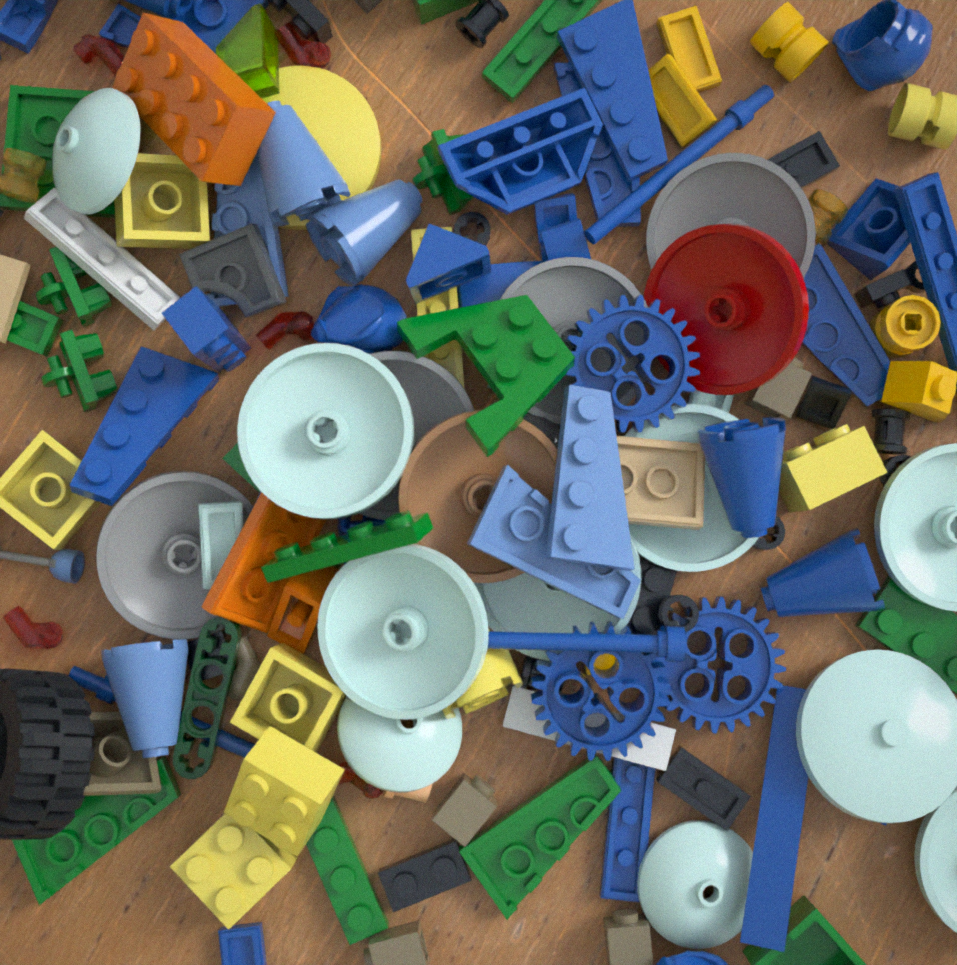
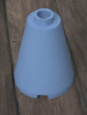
M280 101L267 103L276 114L257 152L269 217L274 226L289 225L286 217L295 214L299 216L300 221L305 220L312 212L342 201L339 195L349 197L351 194L347 183L292 106L281 105Z
M397 179L312 212L306 217V219L310 220L306 224V228L313 244L326 262L331 258L340 267L334 273L348 285L356 286L365 279L421 214L420 204L423 202L422 196L411 182L405 183Z
M187 639L173 640L172 644L162 645L160 641L112 647L111 650H101L102 661L132 750H142L143 758L169 755L168 746L177 745L189 650Z

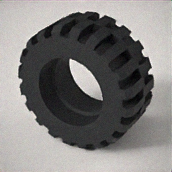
M11 668L0 669V840L51 838L71 823L76 816L74 811L80 808L85 796L83 792L90 783L91 773L89 770L91 761H94L95 748H92V737L95 736L94 724L90 722L92 711L90 704L84 700L86 694L83 689L64 673Z

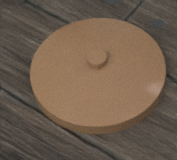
M473 410L442 420L429 429L416 442L398 483L399 513L410 511L412 516L428 512L434 529L418 543L414 544L431 548L447 556L463 569L473 583H494L517 577L524 572L467 545L470 535L504 465L510 466L519 474L523 481L531 488L539 491L552 505L557 448L541 430L523 420L513 432L510 431L499 443V448L492 455L486 457L465 427L466 419L481 411Z

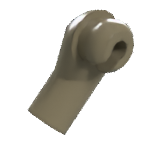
M246 636L241 638L236 660L238 665L230 685L229 697L236 701L243 699L261 666Z

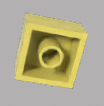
M138 153L127 183L114 199L116 246L192 249L209 242L207 182H201L177 155Z
M845 424L814 437L813 440L816 444L814 447H811L808 442L783 452L779 493L789 513L807 511L882 476L887 471L865 426L850 430L848 424Z
M43 430L0 478V508L54 550L63 549L101 502L71 492L69 485L82 460Z
M281 643L269 649L230 723L257 739H260L269 726L317 753L337 717L346 695L337 686L325 666L287 644Z
M269 726L244 758L224 813L232 817L240 825L249 827L271 840L275 846L286 849L298 857L320 824L345 769Z
M224 813L170 868L229 930L292 869L298 857L286 849L275 846L271 840L249 827L240 825L232 817Z

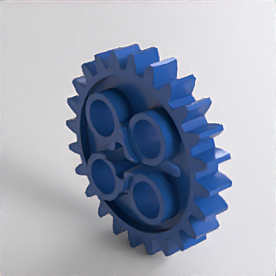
M621 295L618 297L617 308L615 309L611 302L606 299L601 302L602 315L593 308L586 311L591 322L590 324L580 320L576 321L574 325L581 333L580 337L567 336L566 341L575 347L574 351H571L575 359L573 367L564 376L574 377L575 382L571 385L611 392L614 420H617L618 432L624 433L629 422H632L636 433L642 432L644 420H647L652 428L660 427L658 415L661 414L668 420L674 419L675 416L670 406L673 404L680 408L686 407L687 403L680 396L681 392L691 393L696 390L693 385L687 382V377L700 375L699 370L689 367V361L700 357V353L688 352L687 346L696 338L695 336L682 337L680 332L687 325L686 320L675 325L671 322L675 309L671 308L663 314L658 313L660 307V300L658 299L654 300L648 308H645L643 295H638L632 306H629L626 296ZM634 323L642 328L644 339L640 346L631 345L626 341L624 331L628 324ZM608 333L615 337L618 346L627 358L637 357L639 362L635 365V369L654 389L653 395H649L646 392L643 383L634 371L627 373L623 371L622 366L626 363L625 358L606 339ZM595 349L605 350L611 358V365L606 372H599L591 365L590 357ZM655 357L665 359L669 365V373L664 380L656 379L650 371L651 361ZM623 382L631 384L636 390V399L630 406L622 405L616 397L617 388Z
M717 596L713 607H710L705 597H700L698 603V622L693 629L685 632L686 653L684 662H666L665 657H657L652 663L663 662L667 669L658 677L667 678L671 688L660 691V693L670 696V705L664 706L667 711L680 707L677 719L680 722H685L692 715V727L696 730H700L706 720L709 731L712 733H717L720 722H723L729 732H734L736 719H739L742 724L749 727L751 726L748 715L750 712L761 717L765 716L760 706L762 701L771 704L776 703V700L768 692L770 688H783V684L773 678L774 673L784 672L786 667L776 664L774 658L785 654V650L772 648L771 643L777 640L779 634L776 632H764L770 622L769 619L761 618L755 622L753 621L756 615V608L748 607L743 613H740V600L734 599L728 609H726L724 597ZM683 607L685 616L689 617L688 608ZM674 612L669 613L671 620H676L679 625L687 621ZM661 625L660 631H665V627ZM720 627L722 635L720 636L717 654L715 629ZM701 630L706 636V646L702 651L692 653L687 647L688 637L694 631ZM742 633L747 639V649L741 655L734 656L729 648L730 640L734 635ZM717 654L718 658L725 660V666L717 669L718 699L717 701H712L711 694L714 689L715 671L708 668V661H714ZM693 673H701L704 678L702 690L697 694H688L685 690L687 677ZM741 675L745 680V689L741 695L730 697L727 692V684L734 676Z
M594 621L589 623V634H615L614 626L610 621L607 622L603 632H598ZM576 625L573 626V633H582ZM625 626L619 634H631L628 626ZM545 650L547 657L550 659L549 662L543 660L536 661V669L544 675L531 677V685L540 689V691L531 694L532 704L542 705L534 711L537 721L547 720L543 726L545 735L557 732L555 743L558 748L568 741L570 742L572 756H575L583 747L586 748L588 760L590 761L593 760L597 750H602L606 761H610L612 749L618 748L620 753L626 757L628 756L626 744L632 742L641 749L643 744L639 735L645 733L654 737L656 733L651 725V721H665L663 713L657 707L670 705L668 697L660 693V691L671 687L667 678L658 677L667 669L663 662L652 663L657 658L655 652ZM611 654L616 657V660L610 668L600 670L594 666L595 659L598 656ZM578 661H582L586 665L600 688L607 690L610 701L623 714L624 718L622 720H617L599 693H593L590 681L576 666ZM568 679H575L581 683L580 689L573 694H564L559 690V687L563 681ZM634 687L640 690L639 697L633 702L625 703L619 699L620 694L627 688ZM593 713H601L606 716L603 724L598 727L587 726L584 722Z

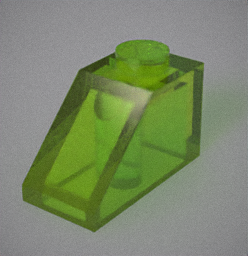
M259 3L253 5L217 45L216 55L260 98H265L280 93L278 32L262 4Z

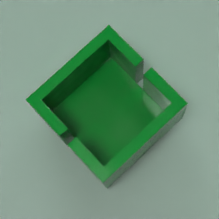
M804 895L790 908L785 952L750 944L742 951L751 965H867Z

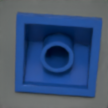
M877 178L824 238L831 248L870 281L887 270L910 244L894 189L900 186Z
M429 223L406 278V283L415 304L490 273V253L486 245Z

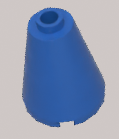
M762 418L763 426H759L757 422H749V419L734 420L705 427V431H697L699 443L732 530L740 531L741 536L744 538L764 536L767 534V528L775 525L786 433L785 420L782 418Z
M856 528L845 532L766 577L768 586L760 589L768 612L776 610L778 617L870 612L885 609L883 599L874 601L873 594L878 593L877 590L880 587L864 542L855 544L854 541L860 538L861 533L859 529Z

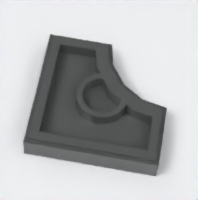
M251 223L179 254L192 289L197 286L203 292L213 291L226 295L237 303L245 318L253 317L287 303L257 224Z

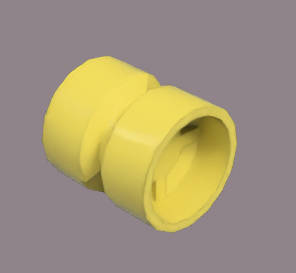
M905 83L897 95L890 115L888 135L908 141H913L919 136L924 145L944 150L948 149L957 135V95L939 91L935 96H932L929 88Z

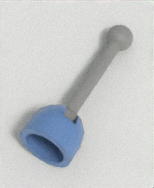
M62 549L53 554L51 558L0 550L1 559L48 566L53 577L62 582L76 584L83 574L85 557L82 551Z

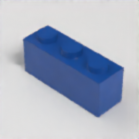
M197 286L162 312V315L191 353L220 373L224 369L227 372L232 371L246 360L247 356L245 353L251 349L250 345L223 310Z

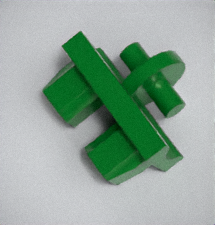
M440 129L433 131L431 141L422 147L424 156L417 160L421 172L412 181L417 189L429 188L433 199L442 196L449 215L460 212L468 201L475 197L455 186L437 150L438 145L461 137L464 134L447 136L445 130Z
M53 247L49 249L63 282L56 283L52 272L42 274L40 278L44 288L35 294L38 304H52L56 314L59 315L68 311L64 299L70 297L82 326L85 327L95 323L92 316L112 306L106 289L97 283L80 290L76 279L88 273L59 248Z
M73 330L60 333L62 341L59 342V346L67 367H63L58 355L49 357L47 362L51 371L41 377L42 384L48 388L57 386L60 397L66 398L73 395L69 384L70 381H73L83 411L94 410L97 407L98 401L117 392V385L110 369L89 375L85 365L86 362L104 357L99 336L97 333L75 337Z

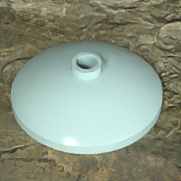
M103 88L85 96L70 111L57 132L53 147V180L61 201L73 211L82 214H93L101 211L114 201L131 175L140 144V119L134 102L125 93L113 88Z
M346 696L338 715V741L347 763L364 781L389 792H412L425 788L437 781L455 761L462 740L461 715L459 708L453 709L456 717L446 719L441 710L430 716L412 719L413 728L408 729L403 727L400 719H392L374 714Z
M691 820L670 827L653 841L640 864L637 891L640 906L645 917L661 936L682 947L706 949L721 945L742 931L753 852L745 840L733 830L728 829L726 831L715 822ZM712 885L714 887L713 894L709 898H703L704 889Z

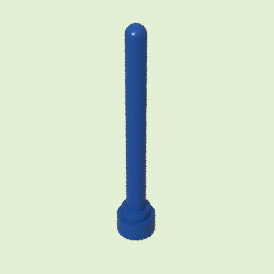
M666 626L665 631H657L656 635L488 631L487 649L655 652L657 657H665L666 662H684L686 653L684 627Z

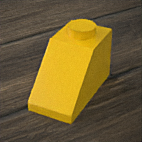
M890 361L881 402L932 422L942 423L950 413L952 400L956 392L957 372L932 361Z

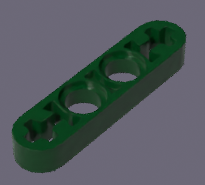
M219 616L208 620L201 629L179 726L177 745H175L173 766L175 771L186 779L202 777L212 767L215 760L241 642L239 623ZM221 624L225 625V633L231 635V640L223 642L219 655H228V660L219 656H205V651L209 653L215 651L217 638L211 636V630L218 629ZM215 665L220 668L223 673V681L220 686L211 688L202 682L201 671L204 666ZM205 706L213 712L214 722L211 727L200 728L193 723L192 712L195 707ZM187 733L196 738H210V742L203 740L199 744L198 757L204 759V762H200L195 768L190 767V760L184 758V755L193 749L196 739L187 738Z

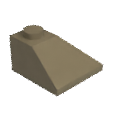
M92 712L90 722L94 724L95 736L92 737V748H95L94 761H91L90 783L89 786L85 787L83 795L159 793L161 791L157 759L156 757L143 758L142 750H132L120 712Z

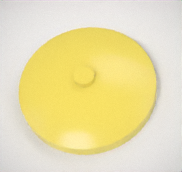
M288 66L274 69L258 76L247 84L266 103L280 101L281 105L292 106L347 183L351 195L349 197L339 195L341 200L371 190L380 168V133L372 109L363 95L352 84L337 74L311 66ZM295 214L286 217L289 225L278 226L292 230H307L306 224L310 220L300 221L299 216Z

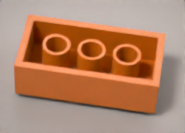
M147 13L142 14L138 26L132 35L131 43L121 67L117 71L112 88L125 93L132 99L139 116L201 182L241 186L276 112L183 22Z

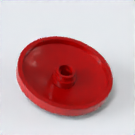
M708 225L694 229L679 237L666 248L656 261L644 291V300L648 307L654 300H660L658 313L663 314L671 308L675 309L671 319L674 325L686 320L687 325L680 332L682 337L695 336L696 338L687 346L688 352L700 353V357L689 361V367L699 370L700 375L687 377V382L693 385L697 391L703 393L734 395L747 392L770 382L784 371L800 349L807 329L809 316L808 294L805 281L797 263L790 253L774 238L746 225ZM657 357L663 367L669 372L667 361Z

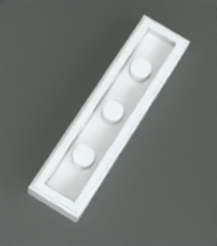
M56 188L49 191L26 211L24 219L151 329L155 330L166 320L162 312L181 298L126 249L117 247L116 241L87 215L73 211L64 205Z
M513 685L503 727L555 741L557 732L550 735H545L543 732V726L547 720L537 721L534 711L542 706L532 704L531 694L536 691L520 687L517 689ZM611 712L617 720L624 718L622 714ZM593 713L585 719L584 723L590 727H598L603 724L606 716L601 713ZM651 723L656 735L654 737L645 733L639 735L643 744L641 749L630 742L626 744L628 756L624 757L618 748L612 749L611 756L666 771L676 729ZM597 750V751H596V752H598V753L603 754V751H602V750Z

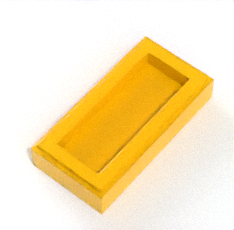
M697 6L659 17L656 24L666 53L671 54L697 92H703L720 86L722 78Z
M666 54L648 70L657 112L682 147L690 144L718 121L671 54Z

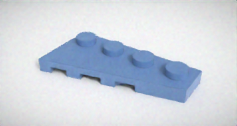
M257 152L241 186L215 183L214 190L217 191L216 214L213 213L212 230L215 231L214 239L251 223L257 224L285 297H289L278 226L272 224L269 217ZM213 291L207 293V296L219 307L237 304L224 294Z
M568 385L564 388L546 559L631 571L635 570L611 392Z
M504 465L467 545L616 618L624 619L641 579L631 571L546 559L551 504L539 491L531 488L523 481L519 474L510 466Z

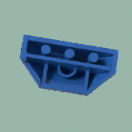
M584 87L438 145L437 150L457 188L508 215L578 186L586 171L603 123Z

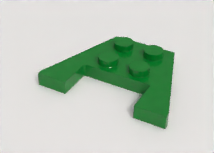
M528 295L405 318L397 322V332L417 359L456 340L499 398L498 402L466 419V429L486 457L492 455L499 448V443L504 437L521 424L525 414L537 401L539 403L574 364L575 356Z

